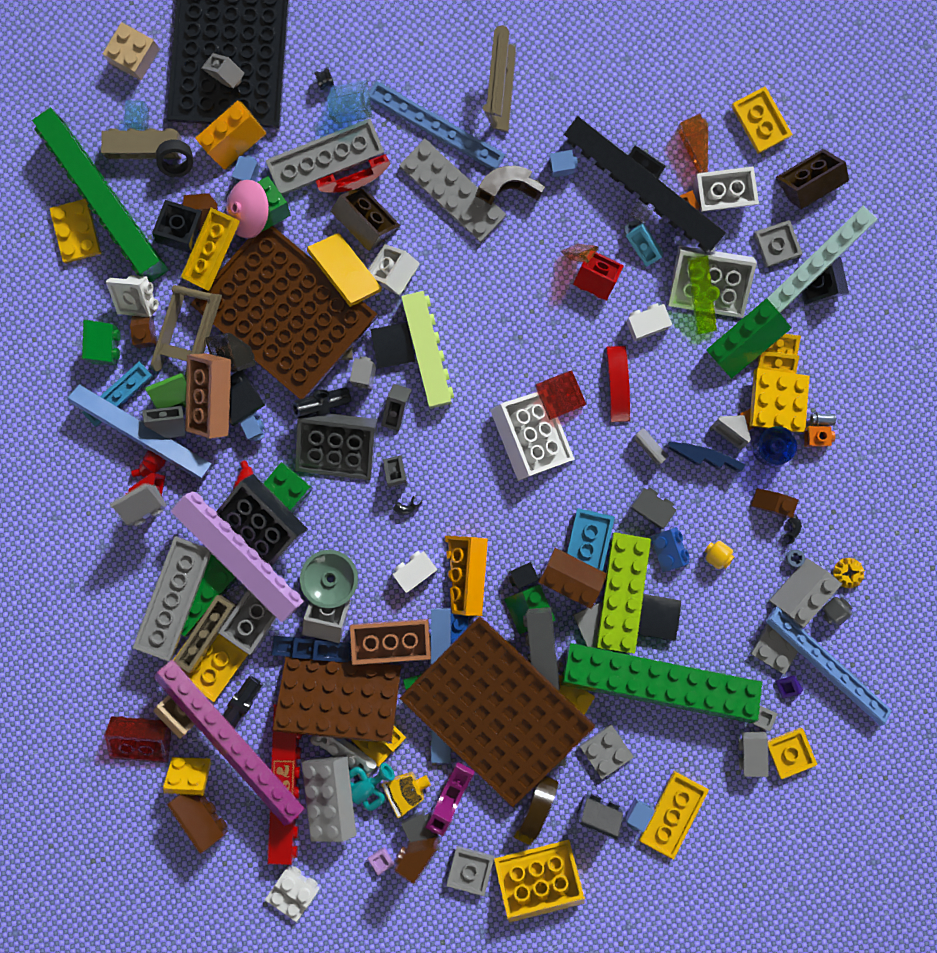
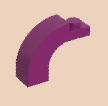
M457 762L437 799L425 828L442 837L444 836L460 799L475 773L474 770Z

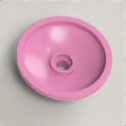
M242 180L237 183L231 190L226 205L227 215L240 221L235 234L242 238L257 236L263 230L268 217L266 193L262 186L253 180Z

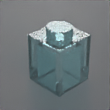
M125 101L124 123L128 128H134L138 131L148 129L150 108L145 101Z

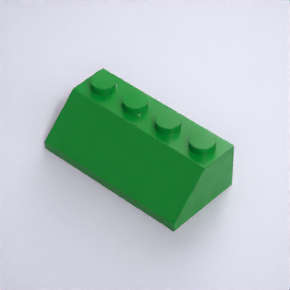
M766 298L708 347L706 351L732 379L792 328Z

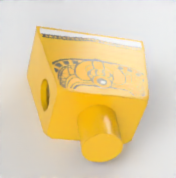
M412 771L395 776L392 781L383 780L381 785L397 818H400L424 800L422 790L431 786L427 775L416 779Z

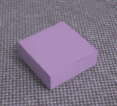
M385 847L368 857V861L377 875H380L395 864Z

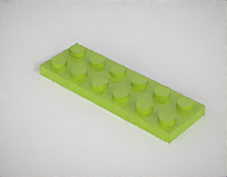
M612 533L596 642L597 648L635 653L651 538Z

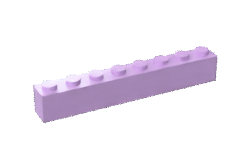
M194 491L185 494L170 511L281 623L288 619L304 602L300 595L286 584V581L278 576L272 567L264 562L258 553L251 549L244 539L237 535L230 525L223 521L217 515V512L203 501L199 494Z

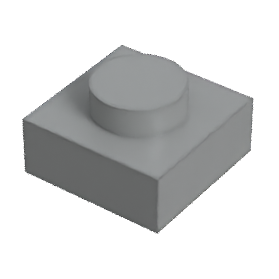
M760 705L759 720L753 724L771 731L778 714Z

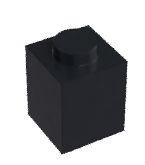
M531 562L509 571L511 574L508 576L512 587L516 586L517 589L539 580Z

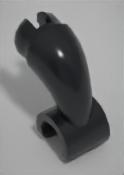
M415 495L411 499V505L406 506L397 502L393 510L399 515H408L414 512L417 507H420L423 500L418 505L414 504L413 500L417 496Z
M797 515L788 519L792 528L791 533H784L781 538L790 537V541L786 545L792 544L801 531L802 522Z

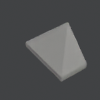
M745 415L721 416L711 425L712 429L740 450L751 441Z

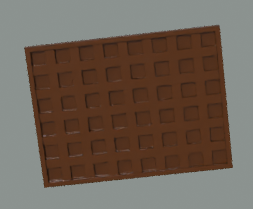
M480 615L399 698L512 807L595 728V725Z

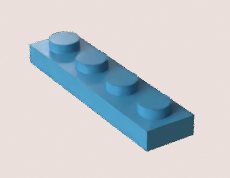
M138 362L100 397L119 408L154 376L141 362ZM82 412L95 427L102 423V421L87 412Z

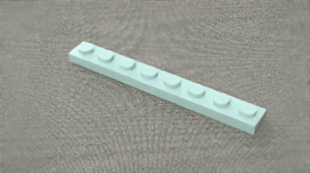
M862 206L767 299L781 313L878 219L865 206Z

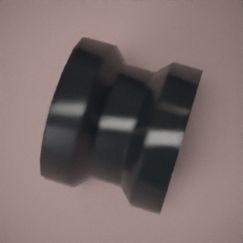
M328 67L322 72H314L320 90H323L326 86H335Z

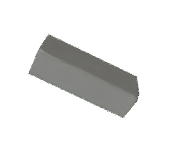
M644 428L633 436L634 440L656 465L662 464L668 457L665 451Z

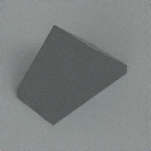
M402 455L383 459L388 487L393 488L408 484Z

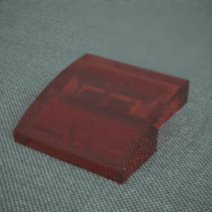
M572 370L535 385L549 420L587 405Z

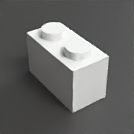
M656 303L648 306L646 311L641 312L637 310L629 314L630 317L627 318L626 322L634 342L667 330L672 326L664 304L658 305Z
M418 550L409 557L411 559L410 562L406 565L402 562L394 568L396 572L392 575L406 593L438 570L425 551L420 553Z

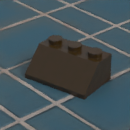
M822 149L776 176V180L789 201L798 208L803 209L848 182L849 176L846 162L827 150Z
M363 186L340 195L330 210L337 220L368 251L379 247L401 226Z

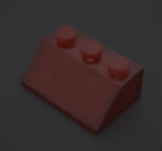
M111 716L104 735L110 759L168 763L171 729L161 719L151 720Z

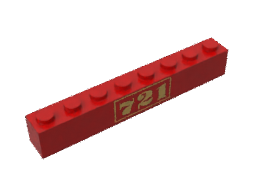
M277 703L274 704L273 726L276 715ZM273 731L271 771L296 799H299L300 787H297V779H300L301 767H298V759H301L302 748L298 746L299 739H302V734ZM270 810L268 864L291 865L294 858H297L298 846H295V838H298L299 826H296V819L299 818V815L290 824L284 826Z

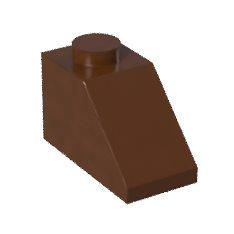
M132 316L130 330L133 346L138 349L155 347L157 345L154 316Z
M756 488L751 507L784 518H793L799 499Z

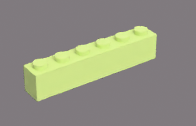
M424 291L401 296L429 408L452 404L451 398H454L452 387L447 385L446 380L450 378L447 368L443 369L442 362L445 361L443 350H438L437 344L440 343L438 332L433 330L432 325H436L434 315L429 314L428 307H431L429 295L425 296Z

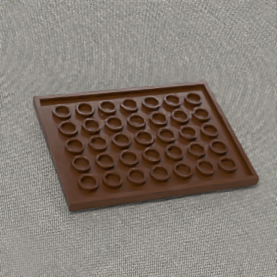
M274 226L260 232L253 238H248L217 273L210 291L202 290V292L222 295L213 325L299 399L306 398L313 392L379 316L363 301L350 307L316 262ZM195 298L190 305L203 315L207 300Z

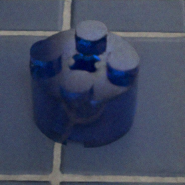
M774 426L760 432L753 443V452L756 460L770 467L779 466L790 461L797 451V441L791 434L792 432L781 426ZM775 443V446L778 447V449L774 450L772 444Z

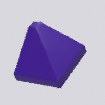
M794 675L775 681L782 699L800 695L803 692L802 686Z

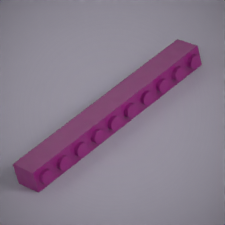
M173 659L155 674L153 678L282 824L284 826L290 824L305 808Z

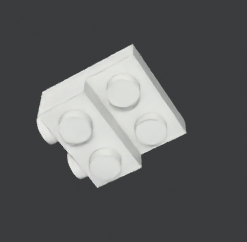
M130 275L127 279L109 278L106 281L117 314L151 317L158 309L159 302L157 299H154L152 294L153 284L148 282L146 276Z
M288 865L265 898V901L297 922L318 893L320 887L317 886L318 883L310 877L307 879L303 876L297 867H290Z

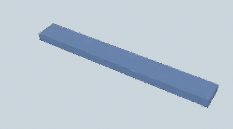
M377 80L367 95V99L491 170L499 168L506 154Z
M80 384L68 397V402L200 481L212 465L170 438H165L144 426V423Z
M778 606L773 608L765 622L878 725H885L892 710Z
M431 608L432 665L451 645V608ZM431 730V763H451V748Z

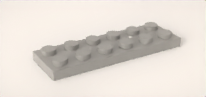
M369 118L266 160V163L277 189L283 196L316 183L315 180L331 174H338L385 153L373 123Z
M426 139L399 164L401 170L480 243L507 217V214L494 202L490 205L476 197L478 187Z
M174 536L134 642V649L169 662L172 660L212 554L205 546Z

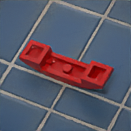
M384 154L368 160L371 167L338 180H335L334 175L331 174L315 181L321 192L338 193L354 190L379 177L389 167L390 161L387 155Z
M626 346L606 347L610 388L611 422H629L630 385Z

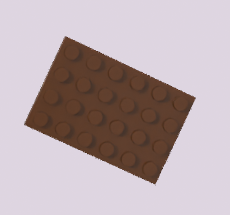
M286 656L273 731L392 744L401 665L381 663L352 665V660L349 662H335Z

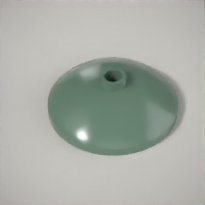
M323 550L313 554L306 560L300 573V586L303 594L311 603L323 608H335L345 604L354 595L358 585V572L355 564L347 555L336 550ZM329 575L334 577L333 582L327 580Z

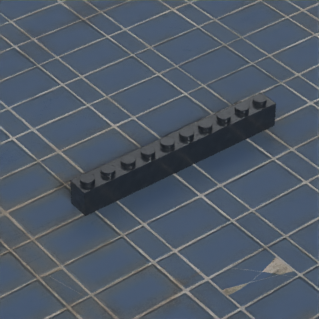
M579 116L575 118L563 134L568 138L566 142L574 149L578 146L582 149L580 153L588 160L591 157L596 160L595 165L602 171L607 169L611 172L609 176L617 183L620 180L625 183L624 188L631 194L636 192L640 195L638 199L646 206L649 203L654 206L653 211L661 218L663 215L670 219L668 223L675 229L678 227L683 229V235L690 241L693 239L699 242L698 247L705 253L708 250L713 253L728 235Z

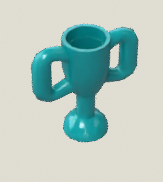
M387 763L380 765L379 774L373 778H368L360 767H354L349 771L350 780L357 774L361 777V780L356 783L350 781L352 800L355 804L362 803L365 809L369 811H374L384 804L385 796L376 787L382 780L392 781L395 778L393 769ZM372 794L378 796L375 801L370 804L368 803L367 799Z

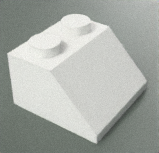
M384 244L368 270L380 286L400 295L405 290L407 283L415 274L420 263L406 251Z

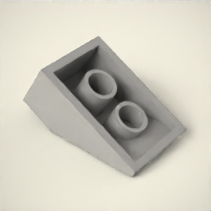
M248 590L218 633L251 655L258 649L277 618Z

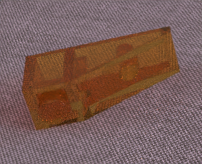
M698 114L680 122L676 130L697 173L708 172V123L705 118H702L701 114Z

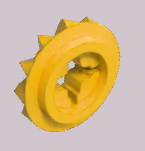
M843 558L836 563L833 569V576L842 583L841 587L854 588L860 585L862 580L865 579V570L861 565L862 563L854 558ZM848 568H850V570L856 571V573L851 575V578H849V576L842 575L843 573L848 571Z

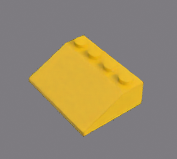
M570 840L494 858L509 923L585 904V897Z

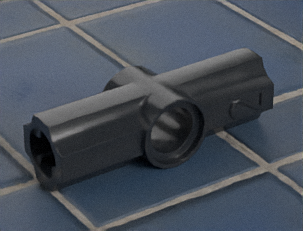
M347 387L332 391L316 390L313 396L292 402V409L297 418L313 413L326 415L332 408L349 404L351 402V395Z
M251 675L248 676L240 690L231 698L227 705L228 708L222 715L234 729L240 719L249 711L253 704L252 701L264 685L260 680Z

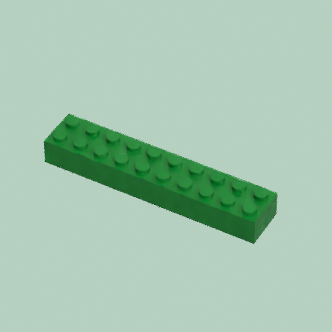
M51 107L32 119L36 125L34 130L46 142L44 144L48 150L56 156L55 160L62 169H65L69 180L78 187L77 191L89 203L88 207L100 218L98 221L105 230H108L112 241L122 249L120 252L132 264L131 268L138 276H146L151 283L168 272L169 269L65 121Z
M282 462L263 483L292 513L313 489L309 483ZM211 554L182 631L184 637L192 634L217 595H224L237 580L213 554Z
M572 643L567 647L561 681L563 686L751 724L759 720L763 683L761 681Z

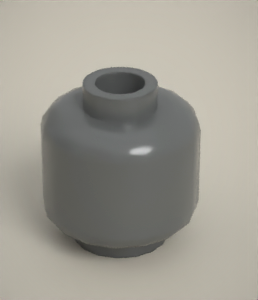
M834 597L823 606L825 613L823 617L830 625L834 623L840 626L852 616L851 610L853 608L843 597Z

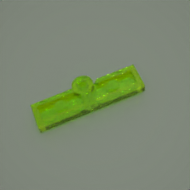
M702 255L688 258L696 333L699 335L717 331L714 301L719 298L720 290L716 286L711 285L708 256Z

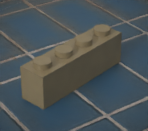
M110 128L108 131L101 132V153L106 159H156V150L161 143L171 139L182 141V137L178 131L172 128H166L164 131H157L153 128H148L146 131H138L134 128L120 131ZM172 152L165 155L163 159H182V154Z
M217 595L174 659V662L188 673L195 671L237 604L223 595Z

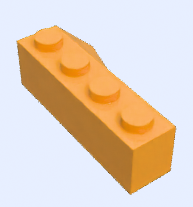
M445 535V542H448L449 547L446 555L447 559H450L451 568L448 571V576L452 581V587L450 588L452 613L466 616H482L488 538Z

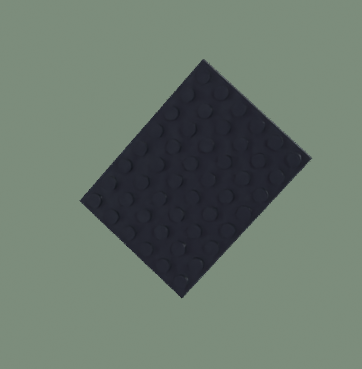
M176 0L167 120L169 122L211 124L236 101H240L261 127L281 128L290 0ZM213 53L229 57L245 73L239 85L234 88L225 86L202 69Z

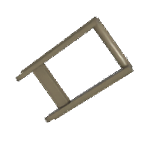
M500 25L495 28L493 35L487 104L483 106V111L493 129L509 133L516 49L512 44H509L510 33L508 28Z
M173 285V294L151 360L152 370L160 371L166 356L187 362V355L204 353L222 295ZM185 295L207 300L192 351L170 345Z

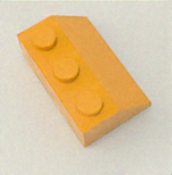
M236 101L195 139L207 154L226 170L238 159L239 155L242 156L267 133L244 104Z

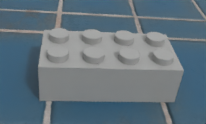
M347 756L315 757L302 762L311 841L344 842L357 836Z

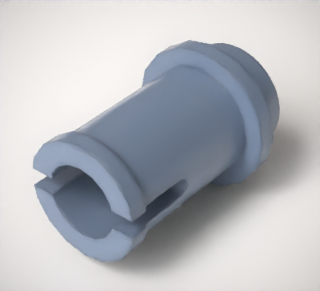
M815 412L810 415V424L814 426H835L836 415Z

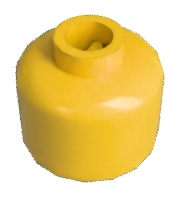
M717 541L715 544L711 542L704 551L707 553L705 560L717 569H726L735 558L733 556V549L722 541Z

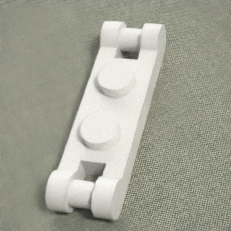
M312 736L310 739L313 745L321 746L335 757L347 756L348 766L350 768H362L367 777L370 776L377 766L373 759L345 739Z

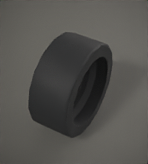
M171 139L164 141L158 146L156 150V163L158 169L164 175L178 178L185 176L193 168V154L191 148L185 142ZM176 152L183 154L186 160L181 164L171 165L166 163L163 158L169 153Z

